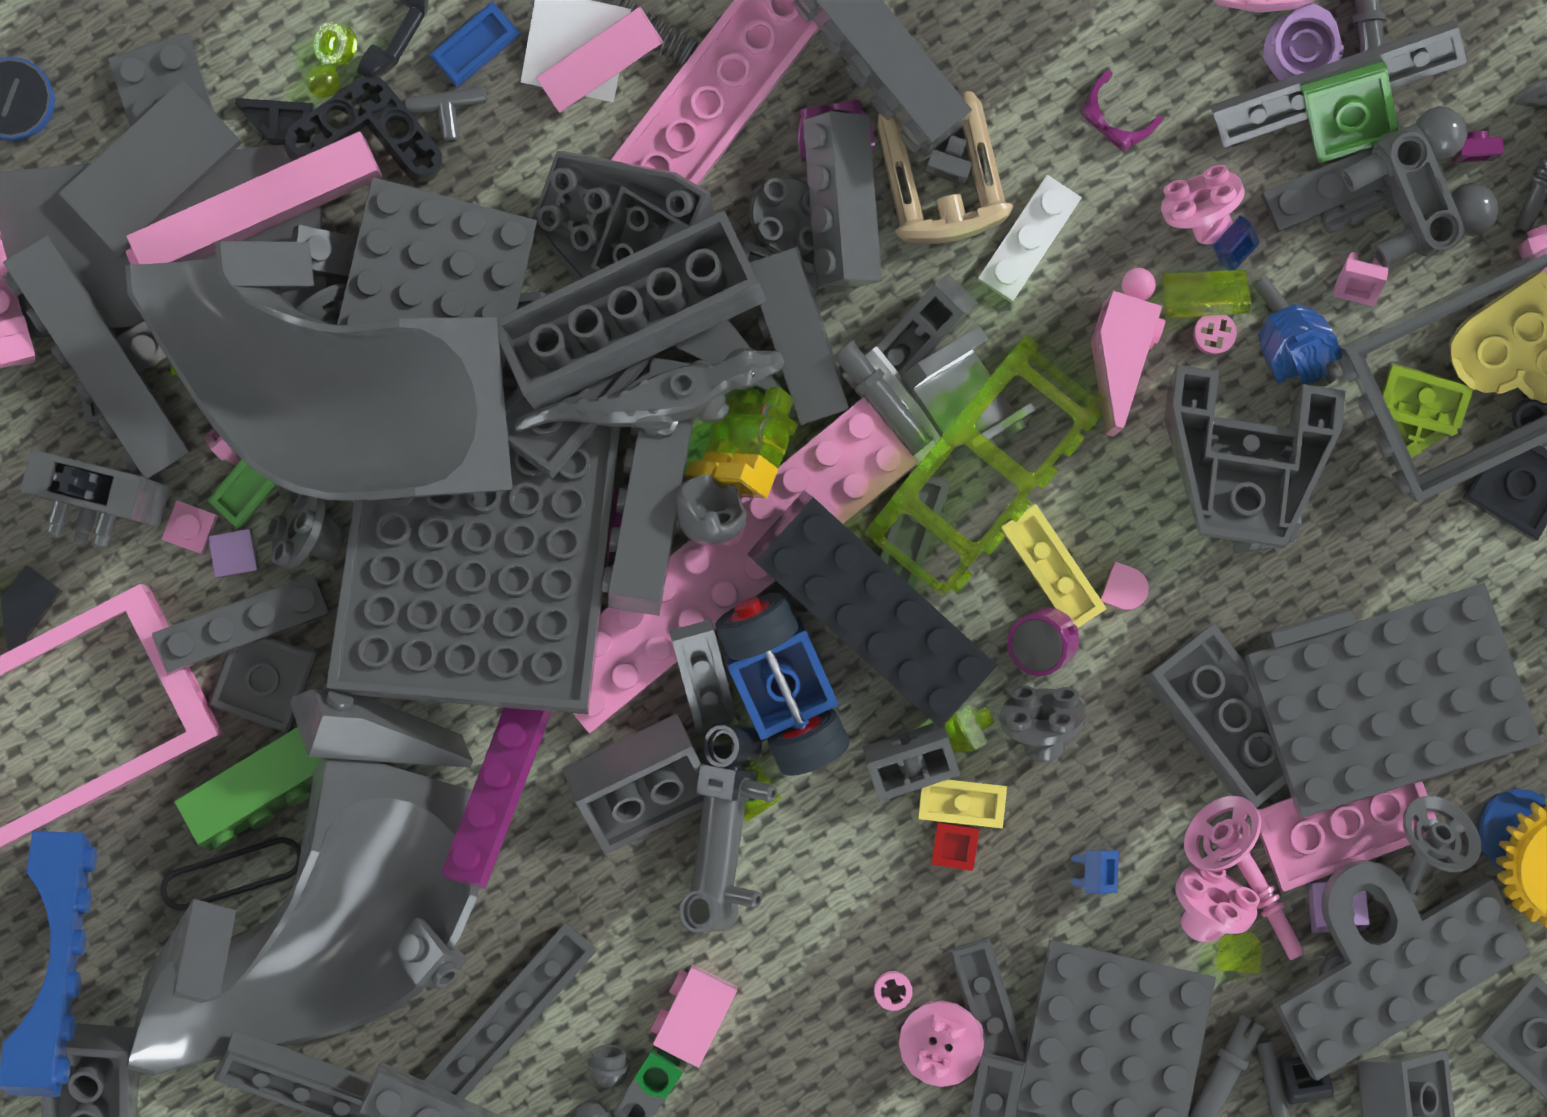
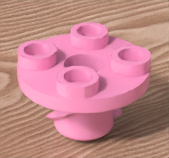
M1215 165L1208 168L1203 174L1186 181L1176 180L1169 183L1163 190L1165 198L1161 204V212L1166 223L1170 226L1184 229L1192 228L1194 236L1199 243L1206 245L1219 243L1225 240L1233 231L1234 225L1229 213L1241 203L1245 190L1241 179L1236 174L1230 173L1225 165Z
M1193 866L1185 869L1176 882V895L1185 908V912L1181 917V926L1185 933L1196 941L1209 943L1217 941L1226 933H1243L1251 927L1257 917V906L1260 903L1259 896L1250 888L1243 887L1238 881L1227 875L1225 870L1208 872Z

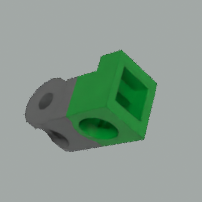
M653 1046L632 1079L613 1115L616 1117H654L684 1073L687 1062Z

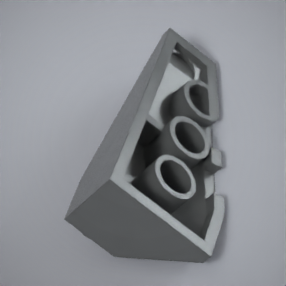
M311 689L292 696L290 705L308 757L471 768L473 763L461 734L366 696L351 695L333 690L328 692L323 689Z

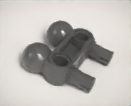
M1438 106L1424 112L1415 124L1400 131L1386 133L1380 138L1379 142L1374 144V149L1370 156L1340 171L1344 184L1351 192L1384 177L1405 227L1404 231L1373 246L1374 254L1382 267H1388L1415 252L1419 255L1428 256L1437 250L1445 251L1451 249L1458 244L1464 235L1475 236L1485 233L1496 222L1499 213L1498 199L1490 189L1482 184L1468 183L1457 187L1450 193L1437 160L1441 161L1455 156L1463 148L1468 136L1466 122L1459 113L1449 107ZM1405 142L1409 153L1406 160L1401 163L1397 153L1399 146ZM1437 218L1441 227L1440 232L1433 239L1430 235V225Z

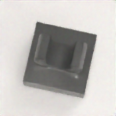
M951 135L945 153L933 149L925 173L965 186L972 166V162L961 159L967 140Z

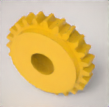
M1546 797V807L1542 808L1533 802L1530 804L1532 814L1528 817L1520 812L1517 814V818L1521 822L1517 828L1507 826L1506 830L1512 836L1510 841L1499 842V846L1507 852L1506 856L1496 858V863L1506 868L1505 871L1497 875V878L1507 885L1502 892L1510 900H1513L1511 905L1520 913L1524 912V916L1535 923L1539 919V922L1547 928Z

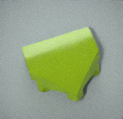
M1390 363L1381 394L1411 458L1422 453V450L1450 435L1458 434L1457 429L1462 426L1473 389L1463 382Z

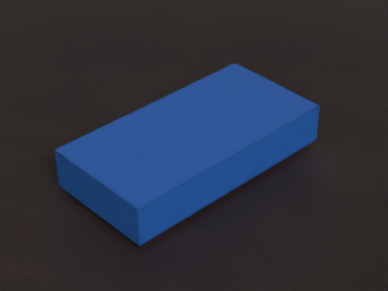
M492 1L429 55L458 89L520 36V32Z

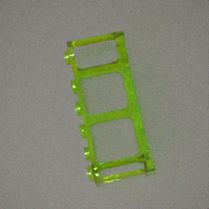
M1027 334L1005 358L864 533L941 597H944L950 589L958 594L973 575L967 570L982 551L986 552L989 556L1006 536L999 530L1009 518L1015 523L1021 518L1032 504L1026 498L1036 485L1041 490L1046 487L1058 472V469L1053 466L1054 462L1062 453L1069 458L1085 438L1079 431L1083 429L1088 433L1103 414L1097 408L1105 397L1100 393L1094 397L1038 353L1036 348L1039 344ZM1028 359L1087 407L1082 408L1036 372L1028 364ZM1017 375L1024 377L1074 419V423L1069 428V431L1040 467L1031 473L979 433L975 425L1009 381ZM962 444L970 448L1012 482L1018 490V494L979 542L975 543L969 541L919 499L920 490L955 447ZM908 514L960 556L961 563L944 584L936 580L885 538L884 535L901 515Z

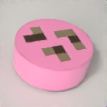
M1211 312L1204 315L1197 321L1193 329V341L1196 347L1207 355H1220L1226 352L1234 344L1237 335L1236 326L1232 319L1220 312Z

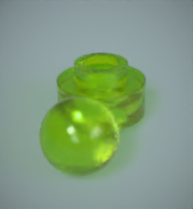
M327 22L317 30L313 45L315 54L321 62L320 65L309 71L306 79L308 90L315 97L323 99L333 96L338 91L340 78L336 68L337 66L349 63L354 57L357 48L354 31L345 24Z

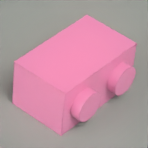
M693 964L688 973L680 969L669 991L676 998L669 1011L663 1008L660 1009L650 1029L651 1032L657 1034L653 1045L699 1068L738 987Z

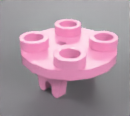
M946 1001L926 1002L909 1015L901 1028L899 1047L902 1060L911 1074L926 1084L939 1087L959 1084L971 1076L980 1063L984 1048L982 1025L969 1011L956 1003ZM931 1037H935L937 1039L936 1044L931 1043ZM946 1044H951L953 1050H947Z

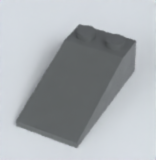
M76 1023L74 1038L72 1041H67L65 1057L70 1060L69 1080L67 1084H62L60 1097L42 1096V1117H137L140 1072L126 1069L134 1028Z

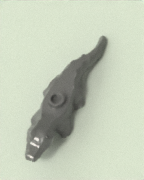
M746 348L735 349L720 363L711 364L709 361L697 360L688 366L665 371L657 375L646 373L643 377L627 386L622 392L594 399L567 400L543 407L519 417L514 423V428L516 431H522L549 422L576 421L612 427L638 426L643 428L647 435L670 437L675 432L679 421L696 416L704 422H719L723 420L729 410V406L725 404V394L734 389L745 390L756 386L765 378L780 371L784 367V360L781 353L777 351H756Z

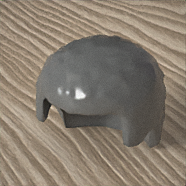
M702 475L684 482L679 487L676 498L679 525L688 538L699 544L713 545L730 541L741 533L747 522V513L743 508L738 489L735 485H728L727 488H724L711 475Z

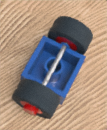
M770 593L742 601L723 614L715 623L716 632L725 651H722V655L760 739L763 740L768 737V746L775 757L779 770L788 776L801 775L817 770L840 757L848 749L850 742L838 713L831 709L839 704L809 636L799 617L795 618L787 598L782 593Z

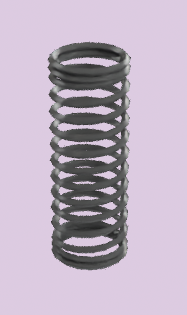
M614 0L611 5L627 8L630 0ZM633 2L629 7L631 12L634 11L636 2ZM649 9L644 12L646 16L649 14ZM655 13L649 17L651 24L655 18ZM659 17L653 25L655 30H657L659 24L662 21L661 17ZM665 21L658 32L659 36L665 31L668 21ZM671 25L663 38V43L653 49V51L659 50V54H665L666 59L672 57V62H677V65L682 68L696 50L698 39L695 40V37L691 36L681 54L675 59L679 47H681L687 36V32L683 33L675 50L669 55L672 44L681 32L680 29H677L668 47L662 52L666 40L674 29V25Z

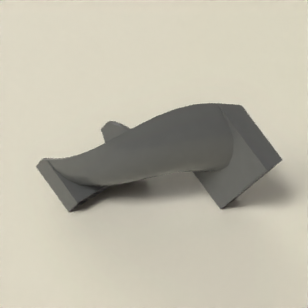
M218 241L215 242L216 257L169 263L130 264L125 266L128 296L142 315L198 407L228 446L253 470L274 484L301 495L325 500L348 501L476 494L513 489L497 317L398 318L351 325H333L306 316L297 311L281 293L314 286L310 242Z
M322 758L314 771L296 882L290 893L270 918L254 928L233 937L231 935L236 910L193 899L144 978L126 1069L156 1076L175 1069L221 1059L233 1031H239L281 1047L338 1034L368 1024L393 1012L418 995L425 987L417 986L389 949L415 918L426 920L449 950H453L458 939H460L477 900L479 887L446 879L441 874L472 790L375 761Z

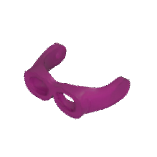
M1108 69L1092 86L1085 105L1080 109V114L1118 149L1126 152L1131 146L1149 137L1164 118L1159 115L1151 121L1148 128L1138 132L1123 131L1109 126L1098 104L1099 89L1104 83L1109 82L1113 74Z
M860 100L845 101L830 106L810 107L799 111L801 119L798 126L797 140L801 162L807 161L803 120L830 111L866 115L861 107ZM869 120L871 150H874L875 141L872 124Z

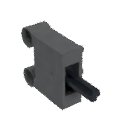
M33 449L30 451L20 492L54 501L49 517L48 535L60 537L63 527L66 526L70 507H80L75 524L74 541L85 544L88 541L89 534L92 532L96 513L100 512L93 544L104 549L108 545L109 538L112 537L117 517L160 528L170 491L169 486L141 476Z

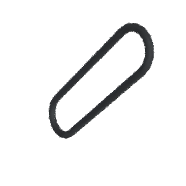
M279 837L175 869L162 880L160 887L161 897L164 903L171 909L178 911L187 910L191 902L179 905L172 902L167 895L166 888L168 882L173 877L281 843L290 845L294 848L297 855L296 864L290 871L200 899V901L211 903L290 878L297 873L301 848L293 839Z

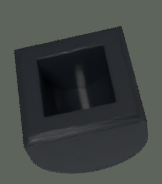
M1301 1057L1281 1060L1284 1092L1290 1105L1333 1098L1334 1089L1329 1074L1317 1081L1311 1078Z

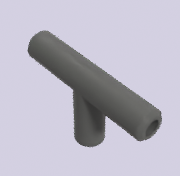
M481 86L404 98L403 104L411 114L438 110L443 141L451 143L459 139L455 107L486 103L488 98L486 88Z

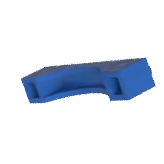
M32 831L27 874L38 888L47 910L51 933L50 959L44 983L33 1007L19 1027L3 1042L0 1063V1089L7 1095L60 1097L62 1084H67L69 1080L70 1060L65 1057L67 1041L73 1040L76 1027L75 1016L71 1014L73 998H78L81 988L80 972H76L78 956H83L86 948V932L81 929L83 914L90 912L92 901L91 889L87 888L89 872L95 871L97 862L96 848L92 847L84 833Z

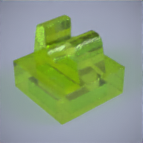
M969 705L961 706L946 722L945 727L955 753L975 751L988 743L982 731L995 721L987 707L978 711L977 708L971 710Z

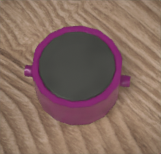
M1050 607L1036 609L1015 622L1011 628L1007 642L1009 656L1019 669L1029 675L1038 677L1051 675L1072 661L1078 651L1079 634L1073 620L1061 610Z

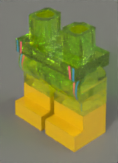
M768 387L765 396L754 388L738 390L733 403H725L729 406L727 416L719 422H713L709 431L710 441L701 461L691 460L684 476L688 479H693L697 476L711 475L721 487L727 488L728 485H735L740 497L767 499L788 446L789 436L794 435L798 426L797 423L788 417L794 398L779 387Z

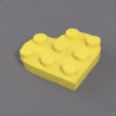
M1543 269L1530 275L1470 315L1449 341L1450 360L1457 376L1469 388L1483 393L1496 392L1497 394H1503L1518 387L1530 399L1547 403V273Z

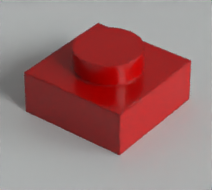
M937 822L930 864L973 871L980 829Z

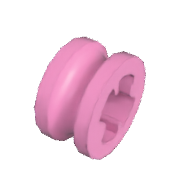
M888 971L881 974L876 980L874 995L877 1002L884 1009L898 1011L906 1007L910 1002L912 986L904 974L897 971ZM895 979L897 985L905 986V994H899L902 998L900 1001L892 1002L889 996L882 997L881 988H887L886 981Z

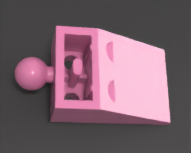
M1134 268L1128 271L1122 279L1123 293L1113 291L1104 301L1091 340L1105 434L1113 437L1124 429L1148 350H1152L1154 343L1158 344L1165 325V320L1159 318L1162 306L1144 301L1152 296L1156 286L1154 276L1144 268Z

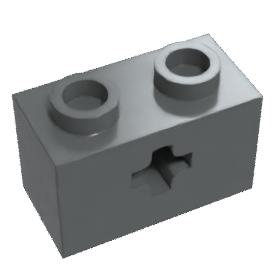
M931 723L863 746L866 765L879 802L961 775L945 725L940 729L935 723Z

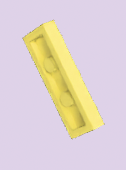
M1036 504L1000 528L1053 608L1059 609L1068 615L1077 628L1107 609Z

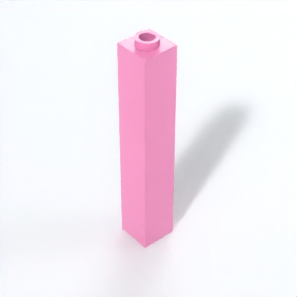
M359 131L127 235L126 237L131 248L126 250V254L130 264L199 260L216 253L215 242L243 241L371 183L372 177L378 179L383 177L366 139Z

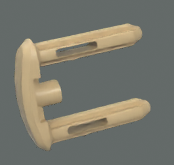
M971 91L962 93L961 97L972 109L962 130L964 138L967 140L966 147L970 162H972L971 171L981 208L974 212L965 213L961 195L953 194L937 200L941 219L934 221L932 219L924 220L907 146L899 135L902 128L893 117L887 120L880 113L878 115L876 128L890 183V191L899 221V228L894 232L907 243L940 244L966 239L1001 224L1011 213L1013 205L1005 202L982 102ZM978 148L984 152L991 186L985 184L977 151ZM897 166L903 170L910 204L903 202L895 168Z

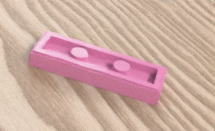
M638 7L536 77V79L560 113L663 43V40L642 8Z

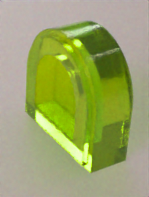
M1250 931L1239 934L1226 933L1223 935L1218 943L1216 969L1260 974L1262 947L1259 939Z

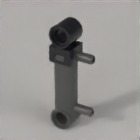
M717 725L709 730L703 743L706 759L711 764H700L696 793L705 796L691 892L686 894L680 905L682 923L688 930L694 933L725 931L731 928L737 920L738 904L757 908L762 901L760 892L734 886L746 801L758 799L772 802L777 796V789L774 785L757 782L759 771L742 768L755 764L760 758L762 751V741L758 733L749 726ZM732 741L734 742V750H733V752H732V745H731V744H732Z

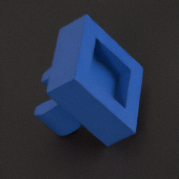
M1086 850V854L1073 855L1071 862H1081L1085 865V876L1083 878H1072L1071 884L1076 887H1085L1084 893H1118L1119 850Z

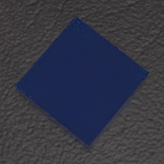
M1240 215L1212 247L1221 265L1233 273L1259 245L1260 241L1252 223Z

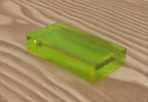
M1246 270L1162 274L1161 288L1166 318L1249 314L1251 298Z

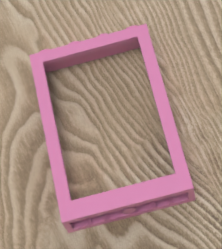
M139 584L1 655L0 676L126 612L186 732L1 827L0 851L32 835V831H39L225 735L211 707L208 706L209 703L191 667L167 675L152 638V633L170 626L149 585Z

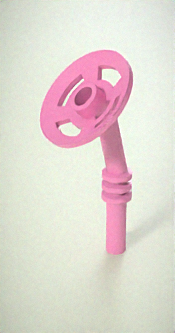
M1226 796L1219 798L1201 809L1191 821L1184 839L1186 856L1195 867L1208 872L1225 870L1237 864L1252 890L1260 898L1257 908L1263 909L1261 916L1268 918L1289 960H1293L1305 952L1282 910L1285 907L1284 903H1278L1280 895L1273 893L1276 890L1275 886L1268 884L1249 853L1260 834V813L1255 805L1244 797ZM1233 811L1232 819L1219 822L1214 827L1209 824L1217 816ZM1247 815L1250 816L1252 821L1251 835L1249 824L1245 821ZM1241 826L1243 829V836L1238 832ZM1200 837L1204 838L1203 848L1208 855L1203 859L1199 852ZM1212 842L1218 847L1215 851L1212 849ZM1232 856L1231 859L1220 862L1222 858Z

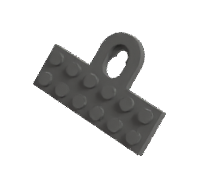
M1353 861L1343 865L1333 873L1322 895V914L1345 962L1340 963L1330 971L1325 972L1273 1004L1309 1075L1318 1081L1530 952L1493 879L1483 878L1420 916L1403 881L1392 869L1372 861ZM1368 891L1375 901L1384 904L1389 911L1391 917L1390 928L1381 940L1366 942L1354 923L1355 912L1352 907V901L1358 892Z

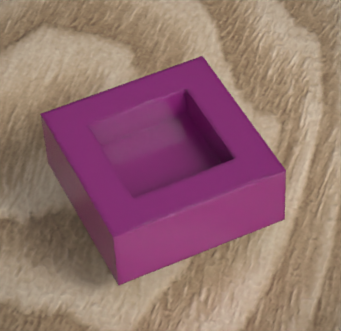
M1487 131L1468 132L1463 148L1451 159L1452 163L1494 161L1504 154L1503 137H1489V132Z

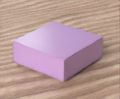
M252 529L208 536L215 578L259 571Z

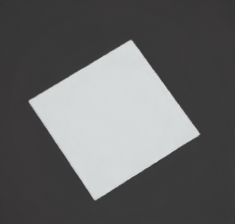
M535 0L521 82L542 87L536 77L630 14L631 9L592 0ZM619 73L587 94L586 97L614 103Z

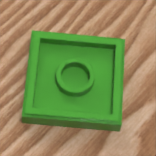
M1384 61L1301 86L1314 152L1319 164L1371 149L1386 133L1399 131L1388 71Z

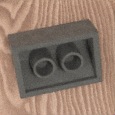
M678 714L563 768L575 803L604 854H608L703 808L705 795L696 793L700 764L702 762Z
M1448 1050L1382 1055L1358 1062L1357 1083L1361 1090L1362 1117H1455Z

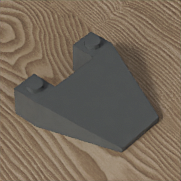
M1177 365L1168 384L1164 422L1199 535L1285 548L1342 431L1346 391L1303 384L1293 399L1290 428L1214 417L1220 371Z

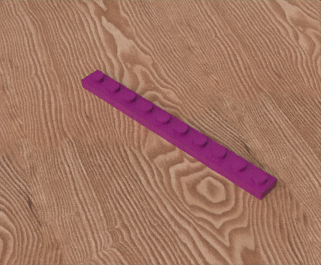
M619 489L614 490L606 566L611 555L609 544L612 528H621L623 513L616 512ZM503 708L441 874L446 879L486 889L552 711Z

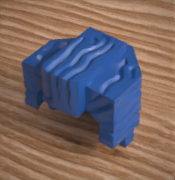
M1293 304L1269 315L1258 334L1264 358L1277 383L1297 375L1302 385L1312 384L1315 380L1319 381L1321 377L1325 378L1328 375L1326 365L1332 363L1333 360L1343 357L1337 337L1325 318L1318 315L1314 309Z

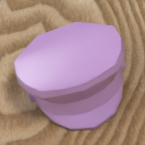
M1315 3L1301 6L1292 13L1281 16L1271 27L1265 40L1263 59L1279 81L1342 59L1344 45H1342L1337 23L1330 11Z

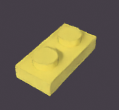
M948 779L921 788L917 819L1003 829L1007 786Z

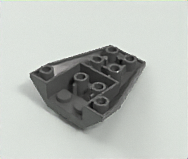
M557 151L532 219L537 220L535 232L577 280H580L715 214L710 192L676 172L566 151Z

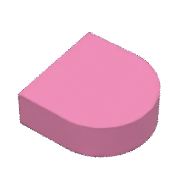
M1115 561L1111 567L1100 599L1103 603L1122 610L1137 608L1148 596L1149 586L1147 579L1139 570Z

